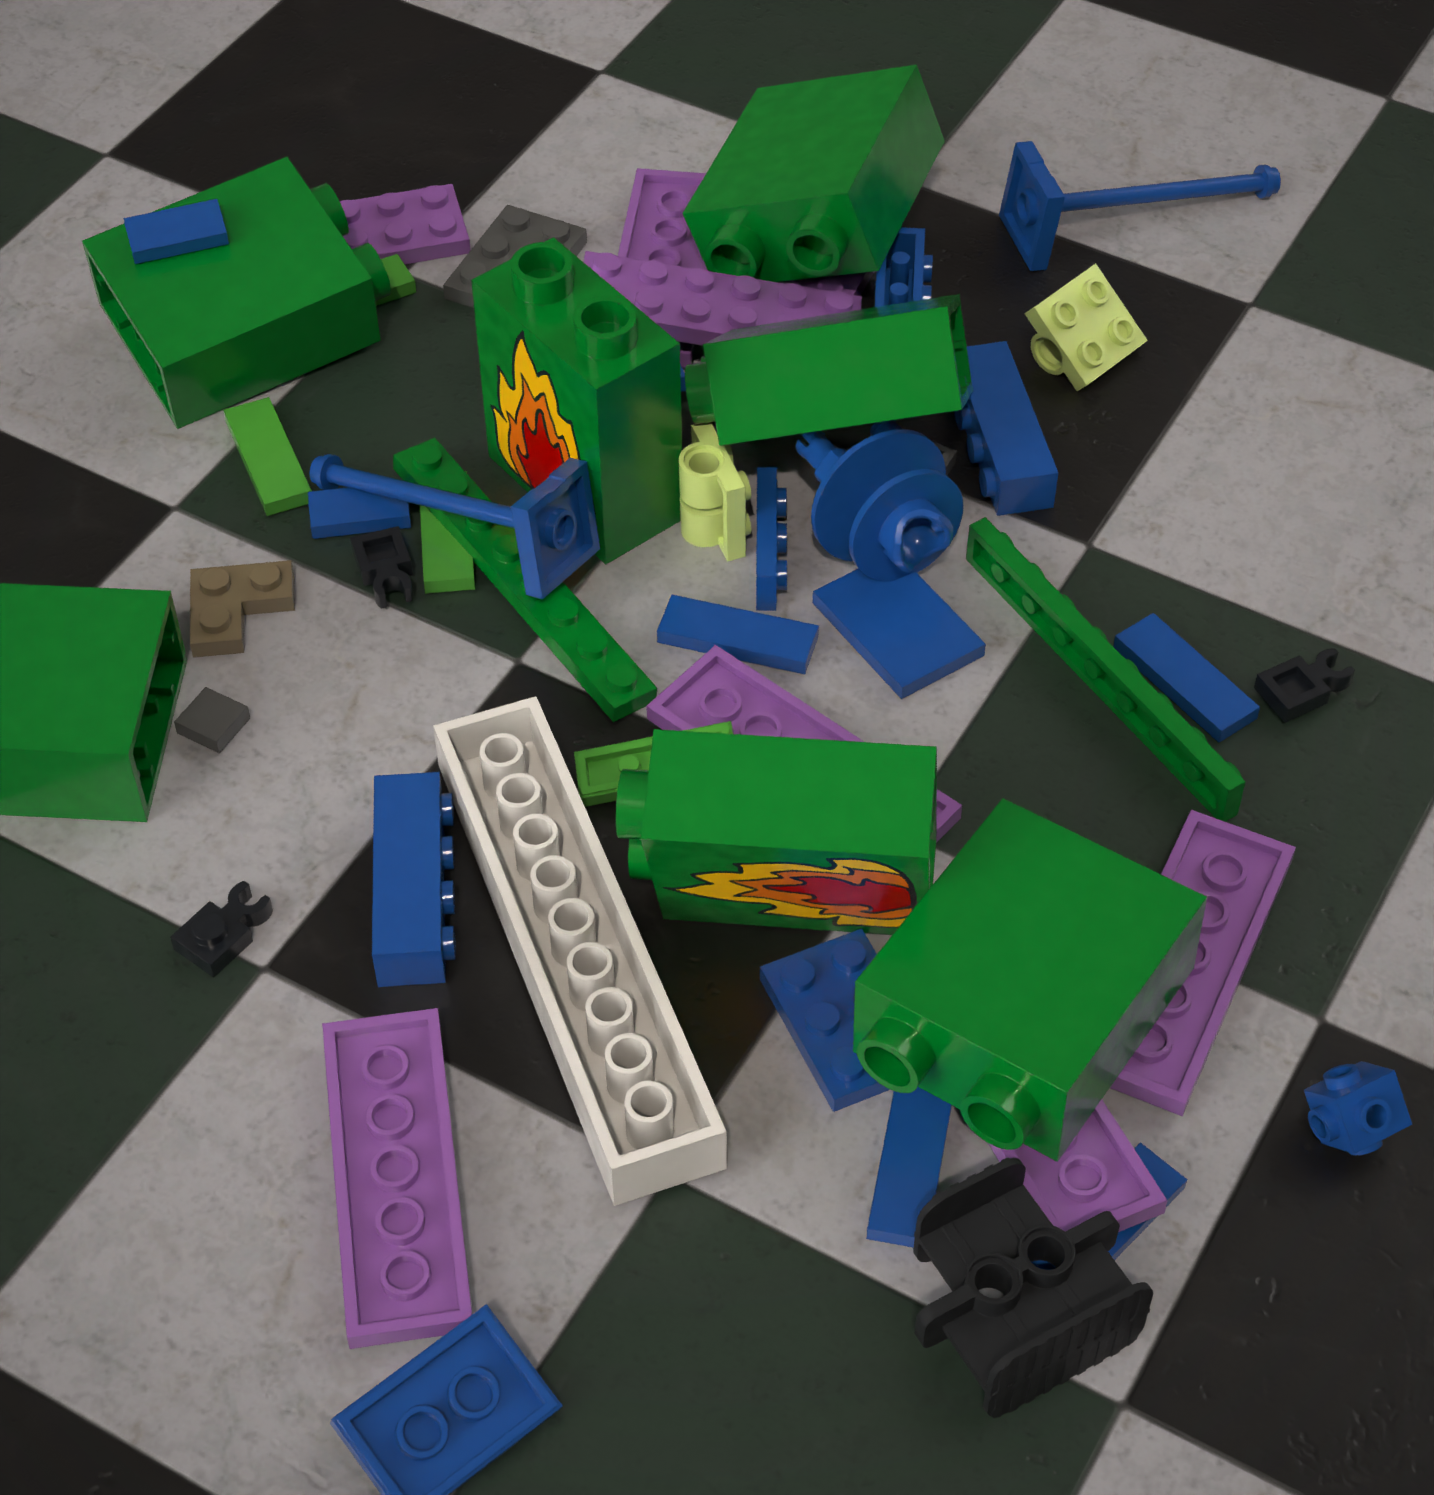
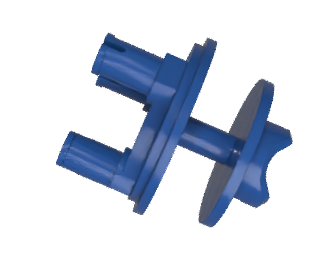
M895 420L877 422L871 427V437L864 439L845 451L844 449L836 448L826 438L823 431L803 433L802 436L809 443V446L804 441L798 439L795 447L796 451L816 470L814 474L820 482L812 504V529L817 541L829 554L838 559L853 561L862 573L872 579L894 581L923 570L950 546L962 520L963 498L958 486L946 475L945 461L941 451L927 436L913 430L902 429Z

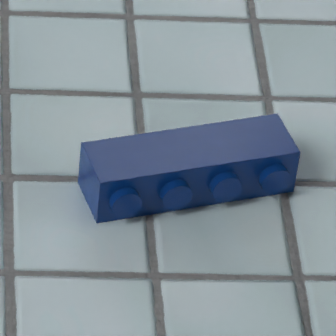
M1007 341L967 346L973 392L963 409L955 411V418L958 429L966 430L967 451L970 462L972 464L978 463L980 468L979 482L982 495L991 498L997 516L1054 508L1058 470Z
M440 772L374 776L372 958L378 987L446 983L445 960H456L454 926H445V914H455L453 880L445 881V870L455 869L453 836L444 837V826H454V804L452 793L442 794Z

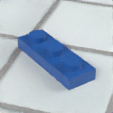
M757 467L756 611H776L777 590H787V560H777V553H787V523H777V517H786L787 488H777V467Z

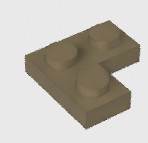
M291 560L190 569V647L193 658L244 653V615L295 611L294 572Z

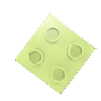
M1096 263L1024 313L1037 332L1031 339V351L1034 359L1043 370L1050 374L1060 375L1064 372L1076 391L1089 385L1148 341Z
M711 422L691 425L692 444L685 447L679 455L681 534L688 543L694 546L712 547L719 545L727 562L746 557V535H750L752 531L750 518L746 510V501L751 499V487L748 477L743 470L737 472L733 464V453L730 444L719 446L718 435Z

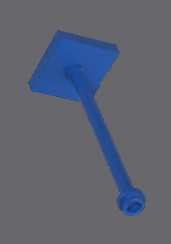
M1033 141L1016 142L999 217L1029 270H1046L1061 212L1255 192L1258 198L1263 199L1278 193L1281 178L1276 167H1270L1265 164L1258 165L1253 174L1063 194L1056 180L1044 164V160Z
M332 454L316 457L310 466V479L321 490L337 489L340 485L515 528L525 592L528 596L544 599L600 550L587 461L569 458L554 470L545 481L535 489H531L511 507L345 467L341 458Z

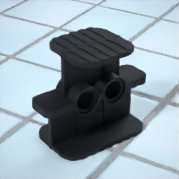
M1005 1158L995 1165L992 1164L984 1168V1171L978 1174L975 1173L967 1177L966 1180L960 1183L957 1182L951 1185L949 1189L934 1195L920 1211L917 1217L916 1231L914 1232V1255L920 1262L932 1261L952 1290L951 1293L928 1304L918 1313L914 1334L924 1348L932 1347L946 1339L950 1340L984 1390L983 1408L988 1416L993 1418L1015 1411L1020 1405L1033 1401L1040 1394L1051 1391L1058 1384L1061 1385L1069 1381V1378L1076 1374L1077 1376L1080 1375L1087 1368L1103 1362V1359L1116 1355L1121 1349L1132 1344L1145 1326L1153 1297V1290L1148 1283L1140 1282L1132 1285L1108 1252L1116 1243L1120 1227L1112 1213L1104 1211L1066 1232L1053 1226L1023 1185L1026 1168L1018 1158ZM1043 1260L1053 1264L1056 1268L1044 1270L1036 1267L1032 1262ZM993 1288L1003 1293L1004 1296L989 1298L980 1293L979 1290Z

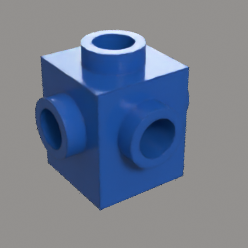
M1363 1061L1356 1064L1339 1065L1326 1071L1323 1074L1324 1080L1304 1089L1310 1108L1308 1121L1313 1133L1321 1141V1144L1346 1151L1351 1155L1371 1153L1383 1145V1139L1412 1125L1396 1072L1393 1069Z

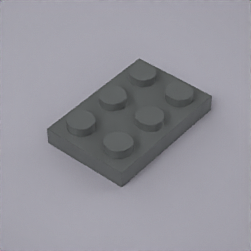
M507 204L443 284L444 298L474 308L472 279L512 259L515 252L520 248L532 243L545 242L552 237L577 256L587 243L586 228Z

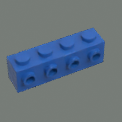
M900 228L879 271L876 272L875 307L931 299L932 285H923V282L931 283L933 255H924L925 228Z

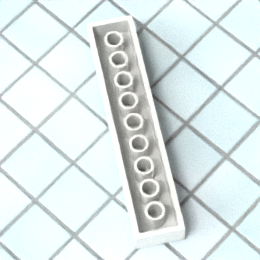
M531 697L433 725L440 771L449 793L453 795V803L613 1205L626 1203L727 1169V1131L537 697Z

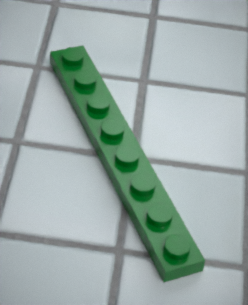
M435 437L393 455V469L403 481L492 502ZM427 507L473 557L474 563L613 722L646 707L657 697V687L564 582L558 585L544 599L526 595L515 528Z
M986 517L970 524L966 560L1216 819L1226 822L1237 816L1246 783L1237 767L1231 762L1225 761L1208 744L1204 734L1198 728L1191 726L1173 708L1171 701L1166 695L1157 692L1142 677L1137 666L1131 660L1125 659L1108 642L1100 628L1092 626L1080 614L1072 600L1067 595L1061 594L1045 578L1038 565L1030 563L1017 550L1006 533L1000 532Z

